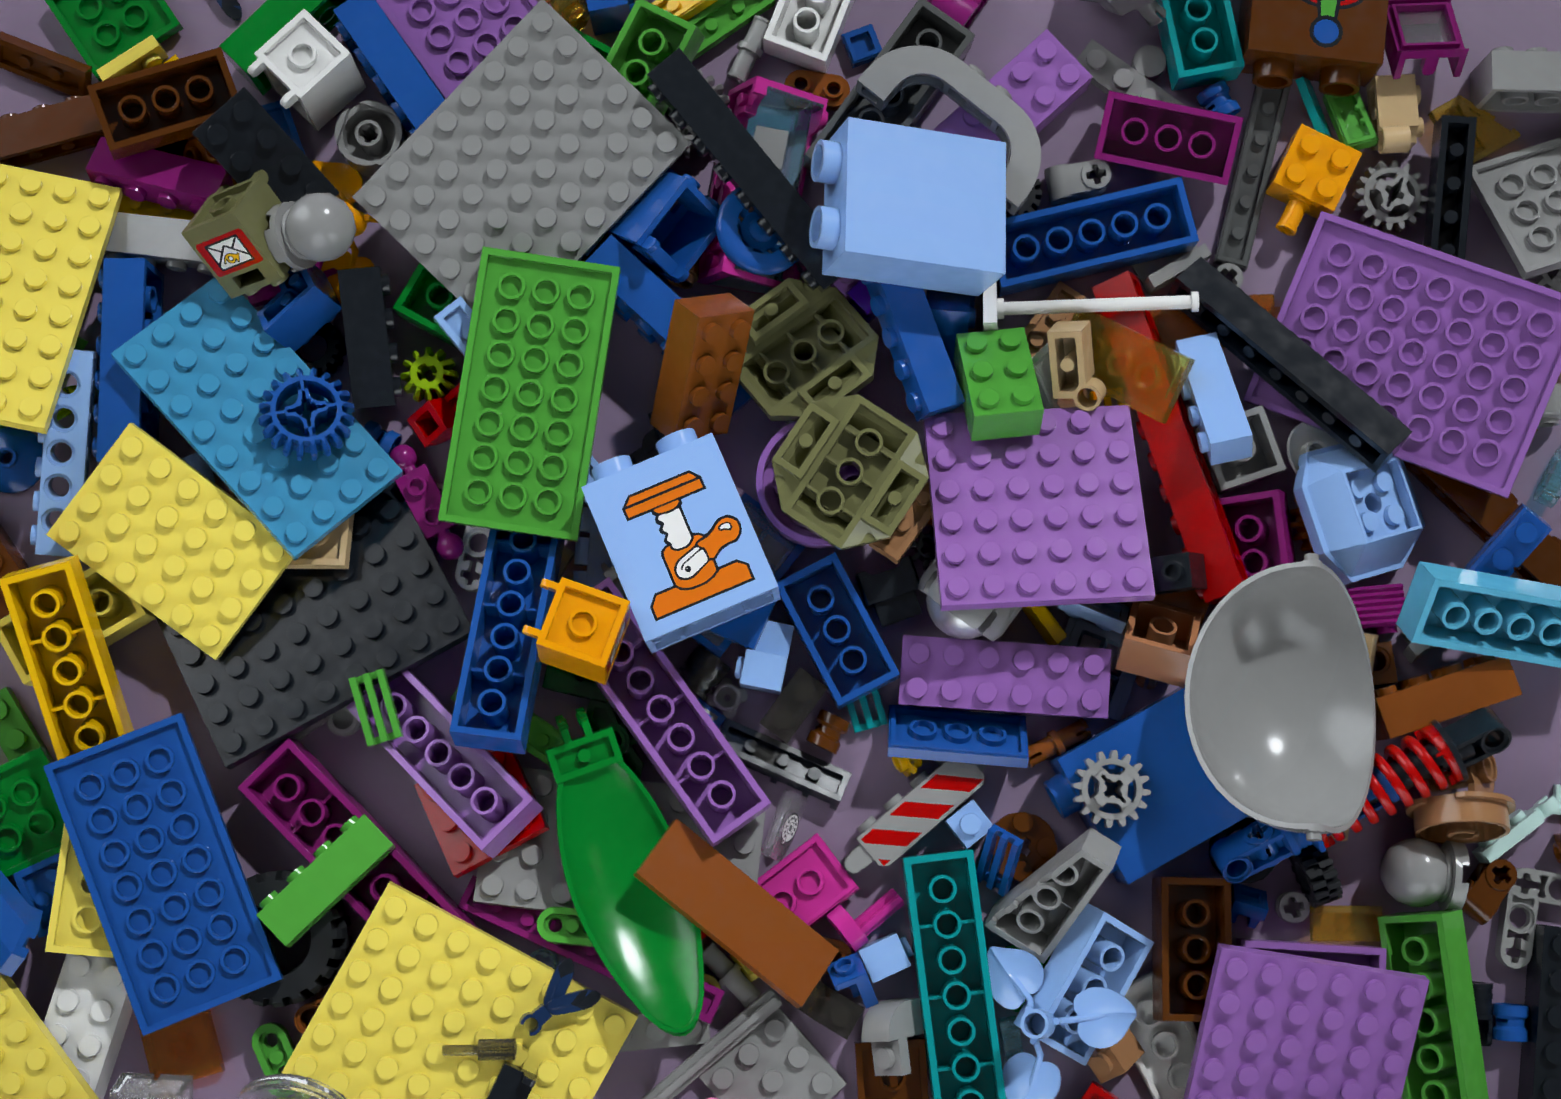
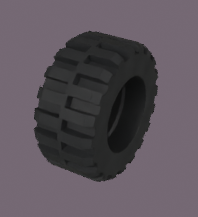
M294 870L270 871L256 874L246 879L258 912L262 910L259 904L274 890L279 894L289 884L286 879ZM342 899L310 928V949L307 957L300 965L288 971H281L284 979L242 995L239 998L242 1000L249 998L253 1000L254 1005L262 1007L267 1005H273L274 1008L285 1007L314 997L324 991L323 988L327 985L332 984L338 970L347 957L345 955L346 949L351 947L352 936L347 934V927L351 926L349 916H344L342 908L345 905Z

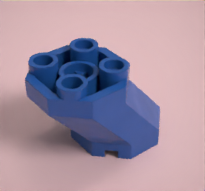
M0 870V974L12 977L30 950L25 948L29 938L35 939L39 931L43 911L30 906Z

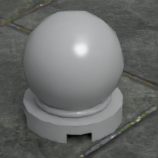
M311 193L304 195L296 202L289 201L274 205L266 213V216L270 217V229L264 230V236L275 260L278 263L285 262L292 267V272L311 268L317 262L335 260L345 254L353 243L357 229L353 213L343 200L331 193Z
M1417 837L1398 841L1388 848L1381 859L1380 880L1396 902L1411 907H1425L1437 901L1442 910L1462 909L1469 890V883H1462L1463 865L1470 866L1467 847L1465 843L1446 840L1440 849L1435 843Z

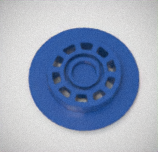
M738 190L732 191L721 203L716 217V234L725 255L739 268L758 275L778 274L793 266L796 261L790 264L778 249L781 245H777L779 240L773 234L768 237L756 222L760 219L754 210L749 213V210L747 211L734 195Z

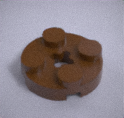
M1027 812L1011 813L1001 817L994 823L1022 840L1027 838L1030 842L1027 846L1030 852L1027 855L1020 853L1013 880L1022 882L1055 856L1057 843L1055 842L1054 833L1047 822L1039 816ZM998 836V839H997V842H996V846H995V849H994V852H993V856H992V859H991V865H992V863H993L994 856H995V853H996V849H997V846H998V842H999V839H1000L999 836ZM1010 842L1007 844L1004 860L999 874L1002 876L1012 846Z

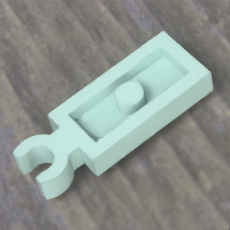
M1553 795L1549 798L1544 796L1529 810L1522 811V809L1514 811L1509 815L1510 833L1499 839L1479 842V846L1472 851L1473 855L1481 863H1492L1545 822L1544 819L1558 811L1561 805Z

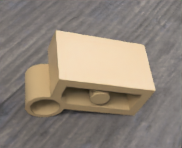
M1401 74L1400 79H1393L1392 75L1374 76L1366 86L1368 115L1379 140L1377 146H1373L1371 149L1372 151L1378 150L1380 154L1408 153L1417 143V138L1422 137L1424 133V120L1422 117H1419L1418 105L1421 102V88L1419 85H1416L1415 74Z
M1090 320L1056 322L1047 332L1053 399H1074L1079 409L1092 411L1099 406L1106 396V387L1100 379L1092 377L1095 371ZM1083 389L1093 390L1097 395V400L1086 398Z

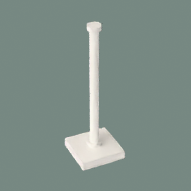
M996 281L983 292L984 331L998 330V319H1004V315L1191 309V312H1199L1198 291H1191V295L1004 302V298H997Z

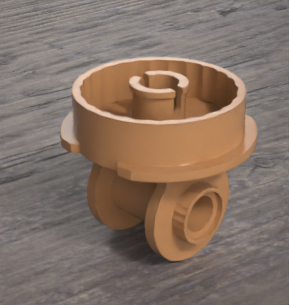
M1493 755L1466 768L1469 780L1465 782L1461 781L1451 785L1447 778L1449 775H1445L1449 784L1445 790L1439 789L1433 777L1426 780L1431 796L1427 799H1414L1413 806H1405L1406 815L1414 819V831L1417 838L1441 844L1446 840L1469 844L1499 839L1510 833L1509 814L1515 811L1516 804L1513 798L1493 792L1498 772ZM1468 787V791L1452 793V790Z

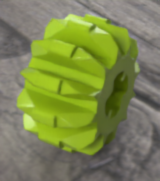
M426 347L424 356H421L417 350L412 352L413 357L416 359L413 363L409 360H404L403 365L410 371L400 374L401 380L408 382L403 389L407 394L414 392L413 399L419 403L424 397L427 402L428 400L435 399V395L442 398L446 396L443 392L445 389L451 391L455 388V385L449 381L459 378L458 372L451 370L456 363L452 358L445 359L446 353L444 350L440 349L434 355L432 348ZM428 370H430L433 373V376L435 377V379L431 382H429L426 379V376L424 375V373Z

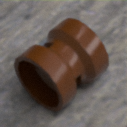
M821 709L816 718L819 725L815 729L810 730L806 741L836 755L841 746L839 742L840 735L848 732L851 723Z

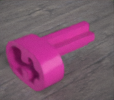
M891 888L856 919H853L840 904L826 915V918L843 941L856 953L869 942L867 936L905 905V903L896 891Z

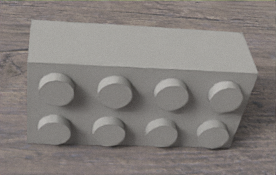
M1509 46L1494 48L1470 73L1471 111L1561 113V51H1547L1545 47H1533L1526 51H1514Z

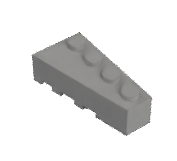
M1092 827L1010 890L1004 897L996 901L984 926L1019 949L1033 954L1044 964L1112 871L1122 846Z

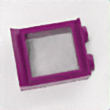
M1451 0L1388 1L1385 51L1393 79H1400L1406 59L1422 58L1420 63L1422 74L1428 76L1436 71L1439 58L1448 57L1453 77H1460L1469 48L1464 47Z

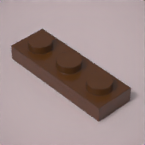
M0 32V68L71 96L89 95L87 86L91 85L92 66L5 32Z

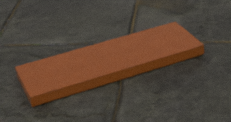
M675 819L633 875L796 1008L803 1006L839 952L830 942L679 819Z

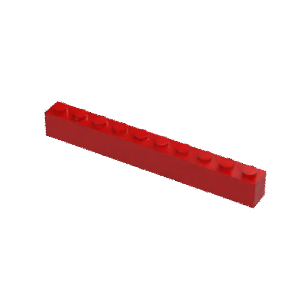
M1126 271L1091 287L1095 298L1145 297L1139 278L1130 271ZM1150 310L1096 312L1098 317L1103 318L1106 326L1102 330L1107 345L1110 348L1113 347L1117 357L1114 360L1115 369L1121 379L1124 378L1128 390L1125 391L1126 400L1131 409H1136L1140 420L1136 422L1138 433L1142 440H1147L1151 452L1147 453L1148 461L1153 471H1158L1162 484L1159 485L1160 494L1166 504L1170 503L1174 514L1170 517L1172 527L1178 536L1181 535L1185 547L1182 548V553L1204 554L1208 589L1195 591L1201 600H1205V603L1216 605L1232 589L1249 577L1205 457L1200 452L1195 430L1190 423L1187 408L1182 399Z

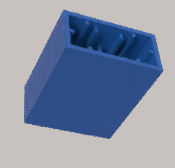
M1185 685L1184 688H1177L1094 735L1092 738L1071 748L1066 753L1048 761L1056 775L1044 781L1043 785L1061 817L1065 819L1078 812L1087 830L1092 827L1122 846L1115 865L1109 875H1114L1118 883L1130 884L1248 816L1232 805L1215 788L1197 759L1188 733L1185 716ZM1117 750L1118 759L1121 760L1125 754H1130L1131 761L1129 764L1131 766L1137 763L1143 765L1138 774L1139 776H1149V780L1142 783L1144 789L1150 790L1151 795L1142 796L1141 800L1148 806L1146 809H1135L1139 817L1137 820H1132L1126 816V826L1120 827L1117 821L1113 820L1112 827L1105 828L1104 819L1101 818L1097 824H1092L1091 817L1093 814L1091 812L1086 815L1079 813L1084 804L1083 802H1073V798L1080 795V791L1072 788L1071 784L1081 781V778L1075 774L1076 769H1087L1083 761L1084 759L1090 758L1097 762V752L1102 751L1106 759H1108L1110 751ZM1115 765L1102 766L1109 774H1117L1123 770ZM1091 777L1088 783L1089 797L1094 793L1095 782ZM1105 781L1107 790L1104 792L1105 796L1114 795L1117 798L1115 788L1118 786L1117 783ZM1133 782L1128 785V797L1132 800L1134 794ZM1108 803L1099 808V810L1106 813L1120 812L1113 804Z

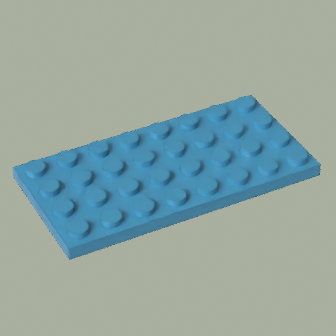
M214 277L114 350L111 356L293 560L296 561L403 475V470L356 419L354 425L348 427L351 430L350 437L341 438L343 446L338 449L330 445L331 455L329 457L325 456L321 450L317 452V460H312L310 453H304L303 460L299 461L294 450L288 457L283 455L284 445L277 449L272 448L271 441L273 438H264L263 430L265 427L259 425L258 419L263 415L259 412V403L266 402L263 399L264 390L273 391L271 388L273 379L284 383L282 377L284 372L289 373L294 378L296 377V369H302L303 375H309L311 369L291 347L285 348L264 331L257 316L258 311L243 295L231 299ZM310 393V396L317 401L326 400L327 404L330 403L323 396L315 393ZM298 394L288 398L282 404L279 411L285 410V406L293 405L298 399ZM303 403V418L307 419V425L310 426L311 411H307L306 403ZM330 418L328 422L320 424L315 430L316 435L326 431L332 425L335 418ZM283 425L290 433L305 437L300 429L287 428V425Z

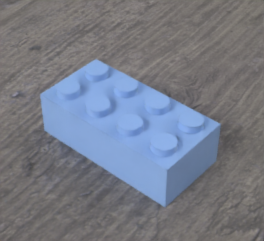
M1088 903L1058 943L1044 967L1043 985L1037 993L1031 994L1034 1000L1033 1009L1047 1010L1054 1018L1077 1016L1073 1005L1076 995L1092 987L1108 988L1125 996L1155 942ZM1025 1001L1013 1022L1019 1028H1021L1020 1021L1025 1013L1027 1001ZM1078 1023L1056 1025L1051 1036L1040 1039L1043 1043L1086 1066L1095 1048L1084 1043L1079 1037L1077 1031Z

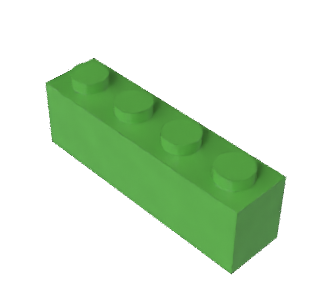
M365 814L360 818L356 815L352 816L340 828V831L343 833L333 843L330 840L324 842L313 853L316 859L308 867L305 868L301 865L295 869L286 879L289 884L279 894L274 890L259 904L262 910L256 916L286 947H291L396 848Z

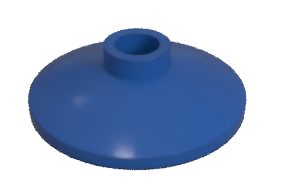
M11 427L0 429V492L8 494L20 493L30 489L40 480L41 477L35 476V464L37 457H42L43 443H38V437L31 431ZM11 452L12 460L5 464L3 457L6 453Z

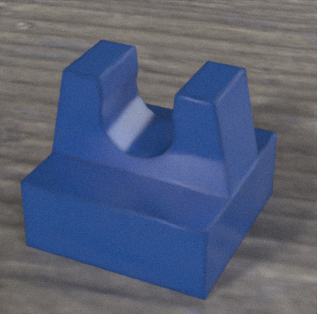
M1232 883V923H1235L1238 915L1247 916L1248 927L1255 929L1260 920L1265 921L1269 911L1267 892L1242 884Z

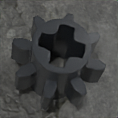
M933 526L929 534L924 535L921 531L917 537L919 539L918 543L913 542L910 546L911 549H915L916 553L912 556V561L914 562L919 559L924 562L923 570L927 569L929 563L936 556H932L930 552L923 554L921 551L924 547V541L928 544L934 543Z

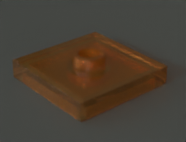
M210 1009L145 1036L142 1035L139 1027L154 1091L226 1070Z

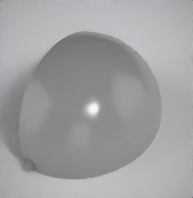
M1308 553L1304 555V560L1301 562L1277 565L1254 574L1232 589L1218 603L1204 623L1193 646L1187 668L1184 700L1187 728L1192 747L1201 767L1215 788L1232 805L1260 823L1284 831L1306 834L1307 841H1322V834L1341 833L1349 829L1359 817L1365 804L1374 766L1376 709L1368 648L1353 601L1340 578L1333 570L1319 560V555Z

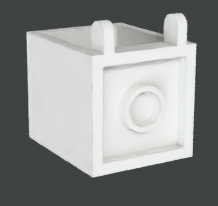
M305 9L298 13L254 53L257 60L247 70L253 78L264 71L273 89L282 96L280 104L285 109L292 106L317 131L366 88L352 54Z

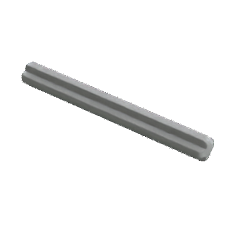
M772 989L764 992L641 1099H673L782 1005L778 994Z

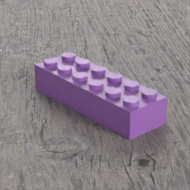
M903 635L898 705L1105 720L1108 719L1112 649Z
M407 670L402 673V676L389 682L404 736L380 744L479 849L494 859L544 808L488 750L455 746L449 732L453 714L411 671ZM378 688L375 692L388 734L393 732L381 688ZM366 693L363 695L374 736L378 737V729L368 694ZM352 701L346 708L360 722L355 701Z

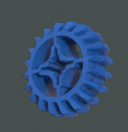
M314 367L310 370L309 375H303V371L300 368L296 369V377L294 378L289 373L284 372L282 374L284 383L273 379L271 382L273 391L264 390L263 399L266 402H261L258 406L259 412L263 414L258 419L259 425L265 427L263 430L264 438H273L271 446L274 449L284 445L283 455L286 457L291 455L293 450L296 451L297 460L299 461L303 460L304 453H310L311 459L315 461L318 459L317 452L321 450L325 456L329 457L331 455L330 445L340 449L343 446L341 438L350 437L351 430L348 427L353 426L355 423V418L350 415L354 412V404L347 402L350 399L349 391H340L342 382L339 379L330 383V374L328 372L324 373L321 378H318L317 370ZM310 393L321 395L330 403L327 404L326 400L317 401L310 396ZM298 394V399L293 405L285 406V410L279 411L282 404L288 398ZM303 403H306L307 411H311L310 426L307 425V419L303 418ZM330 418H335L332 425L326 431L316 435L315 430L320 424L328 422ZM283 425H287V428L300 429L305 437L290 433Z

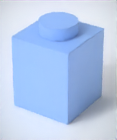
M973 799L968 800L943 820L963 848L966 849L987 834L988 829L993 825Z
M892 932L864 945L858 950L873 983L910 967L911 963L908 958L914 955L905 936L899 938L896 932Z

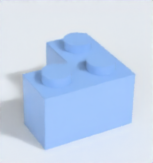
M768 621L756 649H746L745 657L738 656L734 676L736 679H740L741 688L781 695L794 632L793 625Z

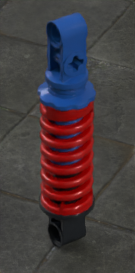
M1480 708L1444 728L1437 720L1429 722V725L1414 732L1416 738L1410 735L1402 738L1401 749L1394 744L1387 745L1384 748V758L1375 753L1368 795L1359 817L1350 828L1355 833L1361 832L1363 826L1360 820L1367 817L1371 824L1379 823L1380 818L1377 811L1383 808L1388 815H1395L1397 809L1394 803L1402 800L1406 807L1413 806L1414 800L1409 792V789L1413 787L1417 788L1423 798H1429L1431 791L1426 780L1432 777L1441 790H1445L1449 786L1445 775H1449L1447 778L1451 785L1469 780L1466 768L1504 751L1511 743V732L1493 710ZM1255 821L1247 827L1216 841L1211 848V856L1227 882L1240 883L1268 867L1277 865L1292 855L1297 856L1301 854V850L1307 848V846L1314 845L1321 853L1327 851V848L1336 843L1331 834H1322V841H1307L1306 834L1276 829ZM1256 832L1260 833L1261 839H1258ZM1344 832L1332 834L1337 841L1345 839ZM1269 848L1271 856H1268L1265 849Z

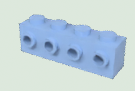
M1213 332L1176 340V355L1171 356L1172 368L1175 376L1181 375L1182 380L1179 381L1180 392L1183 401L1189 400L1191 406L1188 407V414L1192 427L1198 426L1199 429L1197 441L1200 452L1207 453L1211 465L1252 457L1253 434L1217 333Z

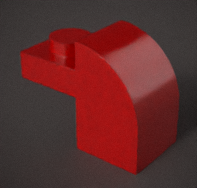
M460 383L446 396L428 400L407 419L425 448L451 439Z

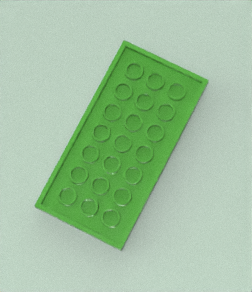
M482 247L438 516L439 521L578 542L585 496L581 487L588 483L621 273L620 267Z

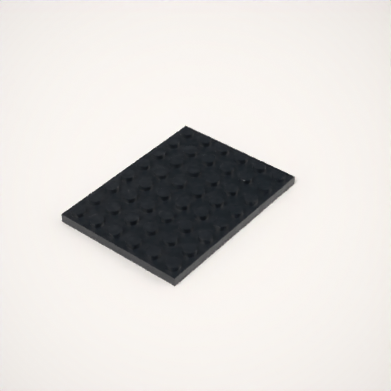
M396 482L392 483L354 514L349 569H285L219 659L214 660L156 617L225 768L229 770L349 705L354 701L349 678L362 676V674L375 672V670L383 668L389 683L402 676V673L405 671H411L467 640L471 626L437 557ZM378 679L372 680L374 689L380 688ZM362 683L360 687L362 694L365 695L367 691L365 684Z

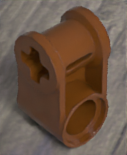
M1496 859L1492 863L1479 862L1469 878L1464 882L1469 883V890L1462 911L1480 925L1486 924L1495 915L1500 903L1517 880L1515 866L1505 859ZM1493 868H1498L1496 873L1500 876L1499 880H1494L1496 875L1492 872Z

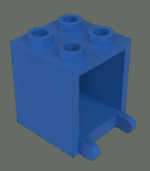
M669 168L607 234L615 237L654 274L679 284L687 280L690 275L689 270L716 237V217L720 205L708 195L704 196L698 190L701 185L692 176L686 173L681 176ZM677 201L678 204L676 205V207H675V208L672 210V212H671V211H670V208H671V207L673 206V204Z

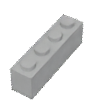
M118 212L104 258H145L154 267L156 264L166 265V268L178 272H186L187 267L196 268L200 273L213 275L181 234L191 220Z

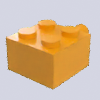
M1301 124L1291 137L1266 188L1265 194L1287 204L1275 228L1283 234L1294 236L1305 213L1318 219L1321 211L1332 214L1356 168L1362 152Z

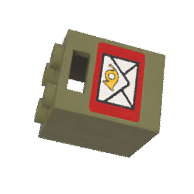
M264 170L255 172L250 179L230 187L226 184L219 187L214 194L207 198L181 232L182 236L231 299L243 294L251 296L262 287L270 284L273 287L278 286L290 275L288 271L291 267L285 262L278 263L275 260L264 236V230L270 229V217H267L266 213L274 205L281 203L267 184L269 177Z

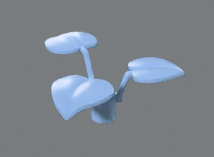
M992 946L988 950L987 958L992 995L997 1003L1007 1009H1017L1025 1000L1027 1001L1020 1026L1022 1032L1031 1038L1030 1043L1034 1045L1037 1057L1027 1052L1018 1053L1009 1058L1005 1063L1003 1078L1007 1099H1055L1061 1086L1060 1070L1054 1063L1043 1061L1044 1053L1039 1040L1051 1036L1056 1025L1078 1023V1035L1084 1043L1098 1049L1112 1047L1125 1036L1137 1017V1011L1132 1003L1120 993L1108 988L1092 987L1076 995L1073 1005L1077 1016L1054 1018L1047 1010L1033 1009L1034 1000L1031 994L1037 993L1044 982V970L1040 961L1033 954L1021 949Z

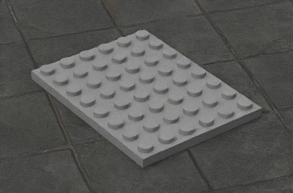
M540 0L352 198L456 298L461 296L472 309L483 246L580 261L678 160L692 143L545 0Z

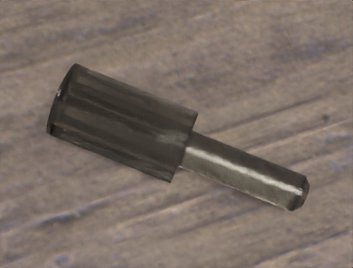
M516 1038L479 1039L476 1045H444L442 1047V1055L478 1056V1061L516 1060L517 1042Z

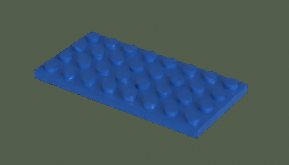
M183 713L173 715L43 766L143 1036L284 979L264 925L256 916L259 912Z

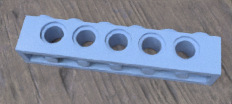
M74 349L66 374H71L75 377L77 388L73 393H66L61 389L47 434L38 433V443H43L42 457H37L35 464V476L41 477L40 491H34L32 504L33 511H38L37 525H32L30 532V545H36L35 554L63 557L74 556L46 534L52 527L49 520L50 514L53 511L62 513L89 478L96 387L95 372L98 360L96 351ZM62 408H67L74 414V423L71 427H63L57 420V414ZM60 442L66 443L72 450V456L68 461H61L55 455V447ZM55 477H62L69 483V491L66 495H59L53 490L52 482Z

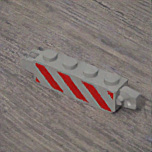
M935 761L939 766L929 775L924 770L909 783L913 789L902 797L897 793L883 805L886 810L883 815L877 820L871 815L856 828L860 832L855 838L859 845L844 858L845 870H848L849 873L858 874L862 868L865 869L873 861L879 866H890L984 785V773L982 771L987 765Z

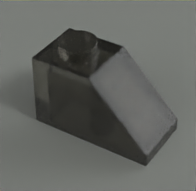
M819 980L803 1006L797 1009L847 1040L860 1018L864 1006L844 993L836 991L835 988L822 980Z

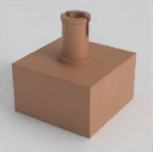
M1157 601L1132 602L1115 669L1137 675L1135 681L1141 688L1144 687L1146 678H1149L1147 689H1154L1158 681L1184 688L1188 663L1198 637L1202 613Z

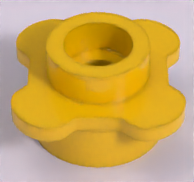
M891 757L895 768L906 777L911 776V773H917V768L922 766V759Z

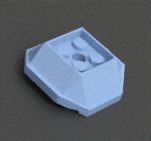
M1341 444L1299 455V469L1295 477L1293 492L1313 551L1319 555V560L1333 570L1344 585L1403 568L1425 527V522L1404 461L1392 456L1375 473Z

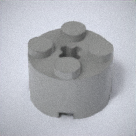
M371 100L359 102V105L351 109L347 108L342 112L336 122L334 131L338 149L346 162L366 177H372L408 139L403 125L392 109L381 102Z

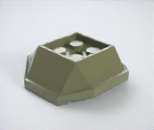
M787 278L749 306L755 312L739 383L771 421H798L810 401L854 395L873 381L879 336L837 288L829 287L821 293L818 288L815 290L810 289L806 283H802V280ZM802 353H808L812 355V357L806 361H801L797 359V356Z
M859 394L828 400L810 401L772 458L782 513L839 550L890 539L929 479L918 432ZM847 465L854 466L859 472V477L855 481H845L839 473L841 468Z

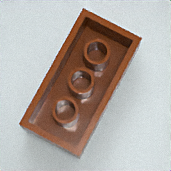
M731 293L675 299L650 420L652 426L665 436L686 428H693L698 438L713 433L714 436L728 433L755 310Z
M1480 654L1462 660L1464 667H1462L1460 662L1430 671L1432 678L1427 673L1399 681V689L1396 688L1395 684L1375 689L1376 741L1392 739L1419 730L1429 725V722L1437 720L1440 723L1523 695L1510 659Z

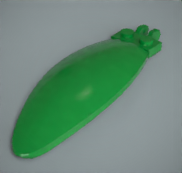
M583 707L575 709V716L584 736L572 740L566 718L562 714L555 716L563 743L544 751L557 784L556 827L558 847L566 884L577 915L602 962L641 1013L662 1031L673 1036H686L694 1029L699 1019L704 999V964L701 930L633 876L669 825L647 789L634 772L623 762L613 727L610 726L592 732L586 712Z

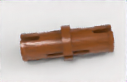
M1080 718L1078 721L1058 731L1051 730L1046 733V737L1028 745V766L1032 768L1034 765L1054 755L1060 756L1066 753V749L1092 738L1091 731H1086L1089 727L1084 719Z

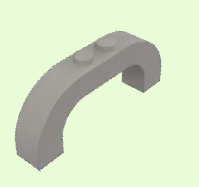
M922 45L906 46L892 50L875 60L858 78L855 91L880 111H883L893 97L902 89L917 84L929 85L943 92L995 133L1002 142H1006V210L1014 216L1027 200L1037 180L1041 166V145L1033 122L1025 111L1011 100V94L1002 86L997 85L995 87L987 81L985 74L973 64L968 66L955 55L939 48Z

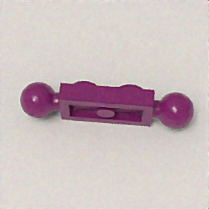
M404 444L394 447L390 452V457L404 473L395 482L425 538L429 541L438 537L437 552L443 559H458L464 551V543L458 535L449 531L458 524L438 520L442 493L426 464L418 468L415 467L417 455L412 447Z

